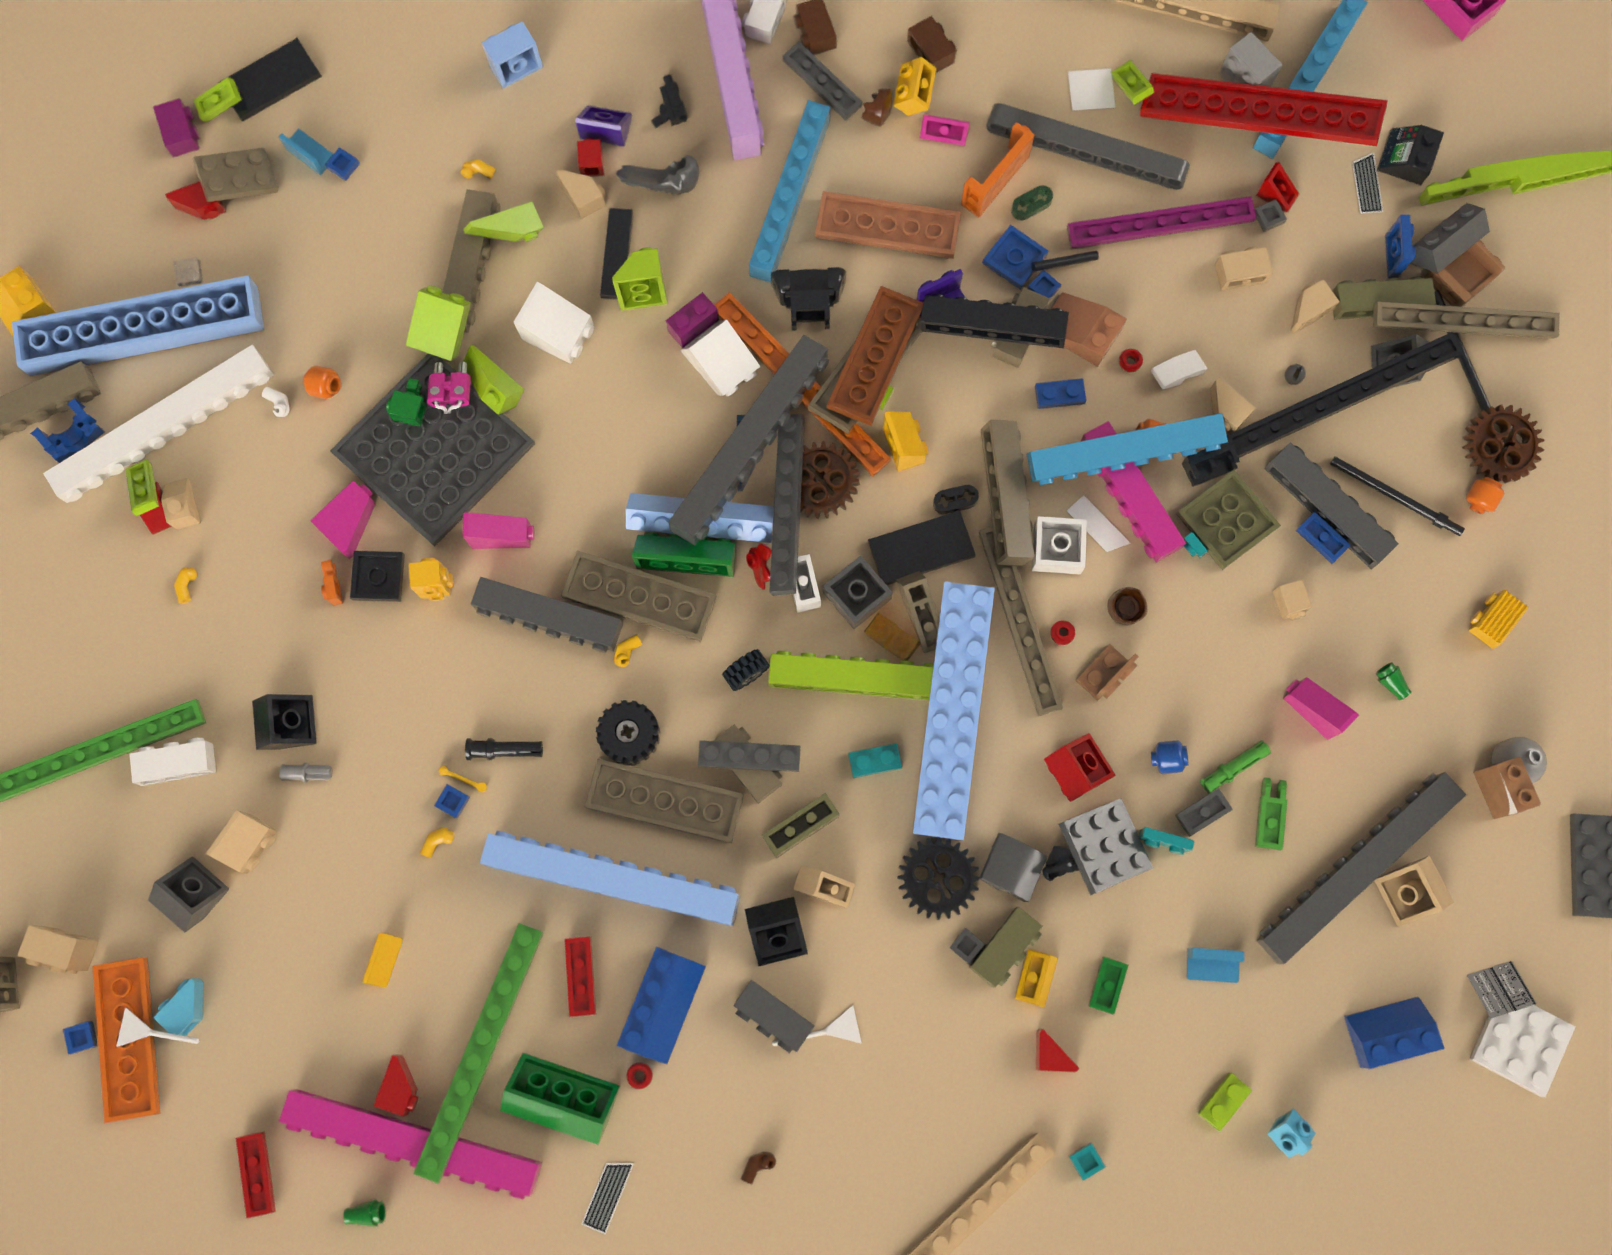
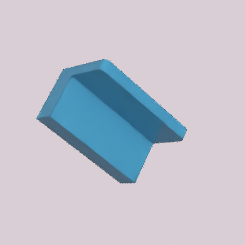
M298 129L290 138H287L282 133L279 136L286 150L318 174L322 175L327 169L325 164L333 154L302 130Z
M1187 948L1186 977L1189 980L1238 983L1239 962H1244V951Z

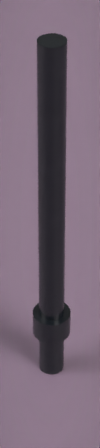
M1434 291L1436 305L1446 306L1440 291ZM1453 332L1464 351L1463 356L1458 359L1481 411L1484 410L1486 412V409L1491 407L1459 334Z
M1334 456L1330 462V465L1431 520L1434 526L1440 529L1443 527L1459 537L1464 532V527L1449 520V516L1444 513H1437L1342 459Z

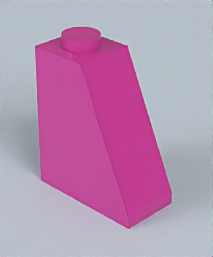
M354 481L310 520L349 560L353 557L354 551H356L376 504L370 498L373 493L364 484L358 486Z
M463 513V538L472 549L530 548V540H534V526L529 523L527 518Z
M1307 677L1300 682L1297 679L1294 680L1286 688L1289 693L1283 699L1327 740L1343 733L1359 716L1356 711Z

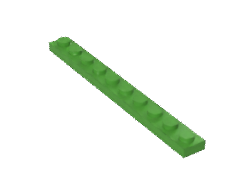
M193 699L1 773L0 802L205 724L206 721L199 700Z
M520 923L518 924L413 1174L437 1184L440 1183L541 941L543 932Z

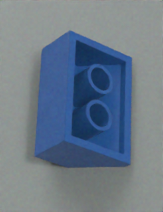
M1419 997L1344 1016L1360 1068L1372 1069L1445 1049L1437 1024Z

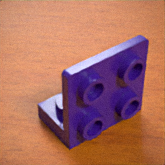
M950 270L935 281L929 280L924 282L918 289L917 300L924 303L925 295L931 296L933 294H940L946 298H965L960 289L963 276L962 270Z

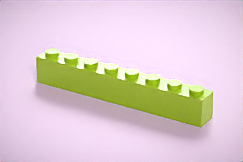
M777 651L776 654H771L768 684L769 687L929 700L934 663H924V666H916L912 661H900V664H892L887 659H875V662H867L863 657H850V660H843L838 655H826V658H818L814 653H801V656H794L789 651Z

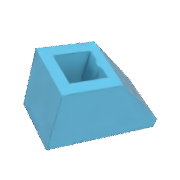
M200 978L184 980L177 987L176 990L178 992L171 999H166L158 1007L159 1012L153 1018L168 1033L187 1036L203 1019V981Z

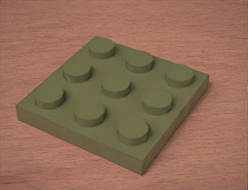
M1235 470L1231 471L1176 513L1190 532H1193L1204 545L1209 555L1222 570L1281 526Z

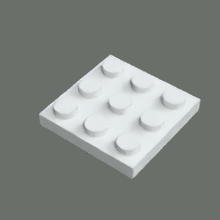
M1535 1005L1495 1018H1490L1488 1015L1470 1060L1540 1097H1546L1575 1026Z

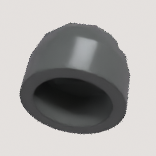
M1293 364L1286 370L1285 379L1288 383L1297 385L1305 378L1306 370L1300 364ZM1296 370L1299 371L1297 378L1293 377Z

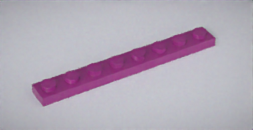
M1252 196L1073 222L1067 224L1070 247L1073 249L1249 223L1255 221L1256 213Z

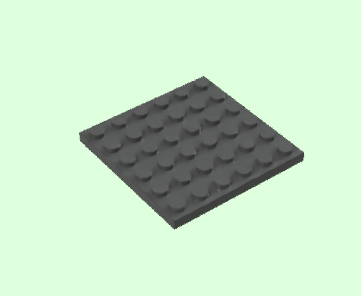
M428 353L330 452L435 547L463 518V513H468L535 445V442L503 413L498 415L480 399L476 389L471 384L470 399L467 406L453 409L450 414H445L444 410L428 405L429 375L434 373L435 363L438 362L439 364L441 362L443 364V373L446 376L456 373L443 359ZM409 378L419 380V384L422 385L419 396H422L427 403L421 427L394 421L386 410L389 397H392L394 390L406 393ZM447 404V411L448 408L452 406V404Z

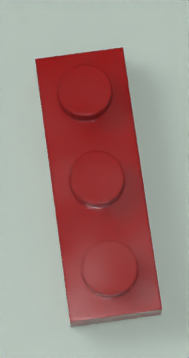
M591 936L565 939L569 1017L596 1015Z
M265 1132L237 1137L236 1145L246 1219L276 1212Z

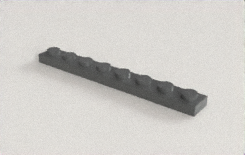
M802 413L790 415L784 427L780 426L778 429L769 591L772 596L796 594L805 424V417Z

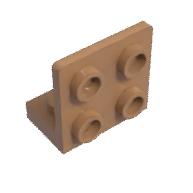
M1109 644L1078 677L1076 682L1097 701L1102 696L1107 699L1121 684L1118 679L1120 678L1124 681L1138 666L1134 662L1139 656L1135 653L1127 660Z

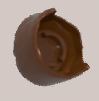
M879 89L878 93L871 95L874 99L873 102H865L863 104L865 107V112L862 113L863 120L878 127L885 123L892 108L891 89Z
M1124 587L1117 590L1110 597L1107 604L1108 613L1111 618L1122 625L1135 624L1142 620L1148 612L1145 597L1139 589L1134 587Z

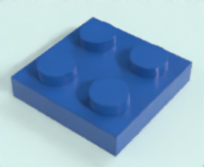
M1400 215L1385 235L1388 279L1398 278L1415 258L1416 249L1415 246H1412L1414 225L1411 224L1410 215Z
M1010 225L985 256L982 263L1021 289L1034 273L1031 263L1044 260L1049 251Z

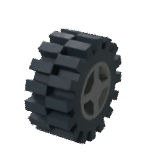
M756 649L733 662L732 665L724 670L722 676L733 691H738L755 681L757 677L763 675L762 673L766 672L770 665L759 649Z

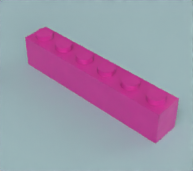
M1107 421L1084 434L1081 441L1116 435L1117 433L1110 422ZM1134 462L1125 463L1126 468L1111 471L1110 467L1101 468L1102 473L1097 475L1099 477L1102 476L1109 495L1116 498L1121 514L1124 517H1128L1132 524L1131 529L1137 538L1140 537L1145 544L1144 550L1148 557L1153 558L1157 563L1184 546L1185 540Z

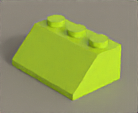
M645 247L639 251H634L612 277L621 311L667 304L658 249Z

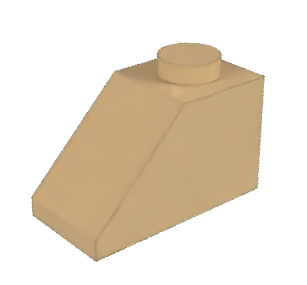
M560 169L556 171L560 185L581 219L605 207L603 198L606 196L605 191L600 183L595 184L592 177Z
M1324 279L1316 284L1312 281L1302 288V294L1297 300L1291 329L1294 334L1332 312L1340 302Z
M1220 377L1216 379L1210 388L1213 415L1222 413L1226 433L1231 434L1235 432L1256 408Z
M185 478L165 484L161 502L166 522L176 530L201 523L190 479Z
M801 866L793 890L848 908L855 884L824 871Z

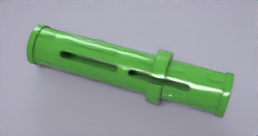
M1261 740L1225 765H1219L1217 770L1201 779L1200 783L1204 790L1210 794L1226 782H1232L1239 773L1270 755L1271 750Z

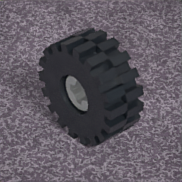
M622 700L620 704L616 702L611 704L612 707L609 710L606 708L603 711L604 715L599 717L597 721L599 725L596 727V739L601 750L606 756L619 764L630 765V763H635L636 765L643 759L646 761L650 758L649 755L656 751V745L660 741V727L656 717L647 706L638 704L637 701L627 702V700ZM626 726L630 729H635L631 733L632 737L629 739L626 736H621Z

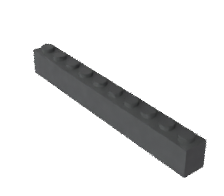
M805 335L801 337L669 520L671 532L694 546L699 539L703 540L707 536L709 525L713 520L717 521L723 512L722 507L727 501L730 502L734 498L739 483H744L750 474L749 469L754 463L757 464L761 460L766 445H771L777 436L776 431L780 426L784 427L790 418L789 413L793 408H797L801 404L806 389L810 390L813 387L819 371L823 372L829 363L828 348Z
M1446 772L1438 775L1434 773L1429 775L1422 782L1425 785L1419 791L1415 789L1405 797L1406 803L1401 808L1396 806L1386 815L1389 819L1384 824H1376L1369 831L1371 836L1365 841L1363 839L1359 840L1351 847L1353 852L1347 858L1342 856L1332 865L1335 868L1329 874L1325 872L1314 882L1316 886L1311 891L1307 889L1296 898L1298 903L1293 908L1288 906L1278 915L1279 921L1274 925L1272 923L1268 924L1260 931L1262 936L1257 942L1277 964H1285L1467 795Z

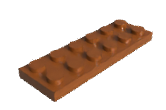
M880 286L827 403V409L872 426L921 315L923 302Z

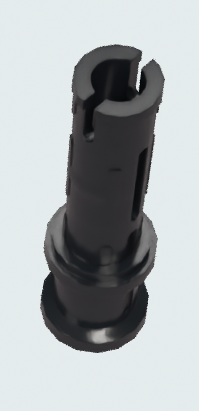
M467 738L465 756L467 761H471L472 758L493 760L495 757H542L543 742H496L493 738H488L487 741H472L471 738Z

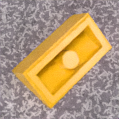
M380 932L378 934L362 983L379 987L388 986L403 942L402 938Z
M1028 949L1015 999L1044 1008L1058 958Z

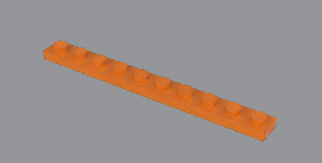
M729 292L714 305L718 309L719 318L730 323L743 343L775 375L789 353ZM816 381L810 390L806 389L803 394L801 403L807 409L809 403L821 388ZM810 411L872 477L890 462L891 458L857 423L847 434Z

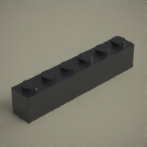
M933 294L931 296L925 295L920 323L922 332L1064 349L1069 312L1059 308L1049 310L1040 309L1034 305L1023 307L1009 302L997 304L989 300L972 301L964 297L946 298L940 294Z

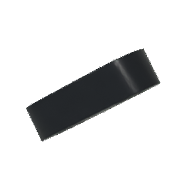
M971 485L941 490L934 497L933 507L940 514L970 509L976 505L979 493ZM964 492L973 495L971 502H967L966 499L958 500V498L963 497ZM941 497H944L946 501L954 499V501L948 503L947 507H944L943 504H938Z

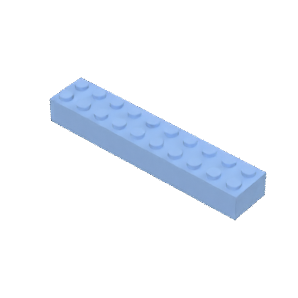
M248 275L13 321L12 328L17 366L29 376L59 371L80 361L85 365L262 331L264 330L258 286Z
M944 582L913 834L964 840L995 590L993 587Z
M496 831L495 835L489 833L487 835L480 860L482 865L729 926L734 925L740 895L735 893L736 889L733 887L720 885L719 889L711 887L710 882L695 879L694 883L687 882V878L680 874L670 872L669 877L663 876L662 872L658 869L645 866L644 871L638 870V866L634 863L621 860L619 865L613 864V860L609 857L597 854L592 859L588 858L589 854L584 851L571 848L570 853L564 852L565 848L547 842L545 847L539 846L540 842L522 836L520 841L515 840L516 836L502 831Z

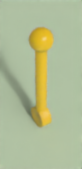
M441 766L438 770L440 775H448L474 786L481 793L487 790L485 783L472 781L448 770L446 766Z

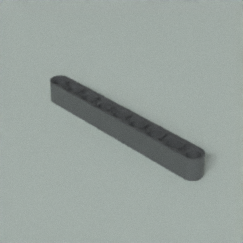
M994 104L986 124V129L989 132L1010 139L1012 127L1017 122L1020 125L1027 126L1035 135L1032 143L1034 147L1170 189L1179 190L1183 188L1190 164L1184 159L1006 104Z

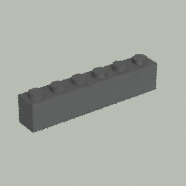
M1290 442L1266 466L1265 470L1312 514L1316 512L1351 545L1349 549L1370 569L1377 566L1399 544L1391 532L1384 530L1377 524V520L1373 515L1363 511L1359 507L1358 502L1353 497L1347 496L1335 480L1329 479L1317 463L1311 462L1300 447L1294 446Z
M480 577L471 601V605L476 610V613L481 616L490 617L492 614L500 617L499 620L504 623L513 625L515 621L523 624V628L534 632L538 628L546 631L545 634L553 638L559 639L560 636L569 638V642L583 646V643L593 645L592 649L602 653H606L607 650L614 652L623 626L621 619L484 577Z

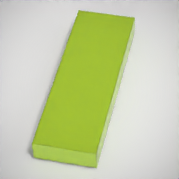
M144 460L126 468L130 506L133 514L139 516L159 507L153 468L149 460Z

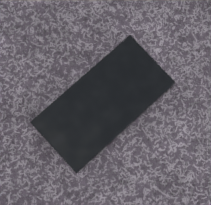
M298 38L229 76V78L234 79L242 99L232 106L242 122L322 77Z
M960 511L868 539L879 576L886 585L896 583V579L918 571L924 574L976 556Z

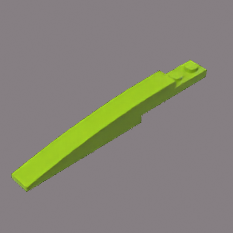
M1612 150L1530 157L1469 168L1462 178L1457 177L1447 183L1440 184L1439 182H1434L1427 185L1419 196L1421 206L1509 186L1512 194H1518L1612 173Z

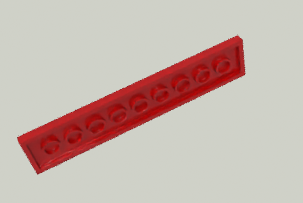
M1151 73L1149 82L1153 86L1154 93L1143 99L1140 117L1377 146L1388 100Z

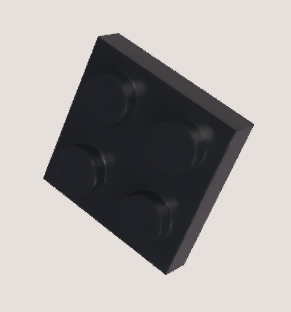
M354 551L350 599L353 601L401 602L405 554L403 552Z

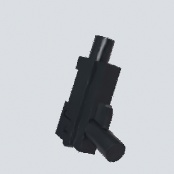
M672 75L663 77L665 85L660 87V92L664 104L659 106L660 115L651 120L655 128L670 120L671 126L686 122L688 119L684 103L679 95L678 85L673 81Z

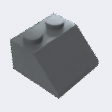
M192 856L154 882L148 901L183 932H187L209 914L228 892L229 888Z

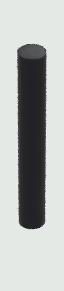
M1091 251L1031 263V268L1035 272L1099 259L1098 251Z

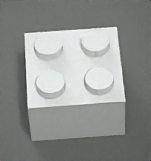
M1038 516L1034 523L1033 543L1035 545V558L1032 559V571L1081 574L1085 568L1087 520Z

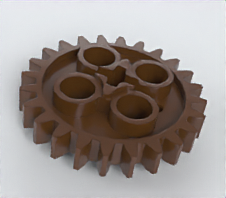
M1500 404L1495 408L1493 406L1487 408L1486 412L1484 410L1477 414L1478 417L1470 420L1473 425L1465 428L1470 434L1463 436V439L1468 441L1469 444L1462 448L1470 451L1465 456V458L1473 459L1469 466L1474 467L1477 465L1479 467L1476 472L1477 475L1485 472V477L1491 478L1493 476V479L1498 482L1503 480L1504 483H1508L1511 480L1514 482L1520 480L1521 476H1528L1529 471L1537 468L1534 463L1541 461V458L1536 454L1544 451L1538 444L1544 442V439L1537 438L1542 429L1535 430L1533 428L1537 421L1531 423L1528 421L1530 413L1522 416V408L1513 412V405H1509L1504 409L1503 405ZM1494 423L1500 427V433L1494 429ZM1516 434L1521 436L1522 443L1517 441ZM1485 445L1489 446L1491 450L1490 454H1488L1485 451ZM1507 455L1512 458V465L1508 463Z
M825 441L821 443V447H817L816 443L813 442L812 449H808L806 445H803L802 476H809V480L802 483L800 513L805 509V514L809 517L814 512L816 519H819L821 513H824L825 517L829 518L830 511H833L837 516V508L841 507L846 510L845 502L853 503V498L850 494H858L857 489L853 487L860 485L859 479L855 478L860 475L859 470L854 469L857 464L855 461H850L852 458L850 453L844 455L843 447L836 451L835 443H832L829 448L826 447ZM819 461H828L825 467H817ZM807 465H811L822 480L825 479L826 485L835 492L834 495L827 491L821 481L816 480L814 473L806 467ZM836 477L843 478L842 483L838 485L832 484V481ZM822 492L825 494L821 500L813 499L816 493Z

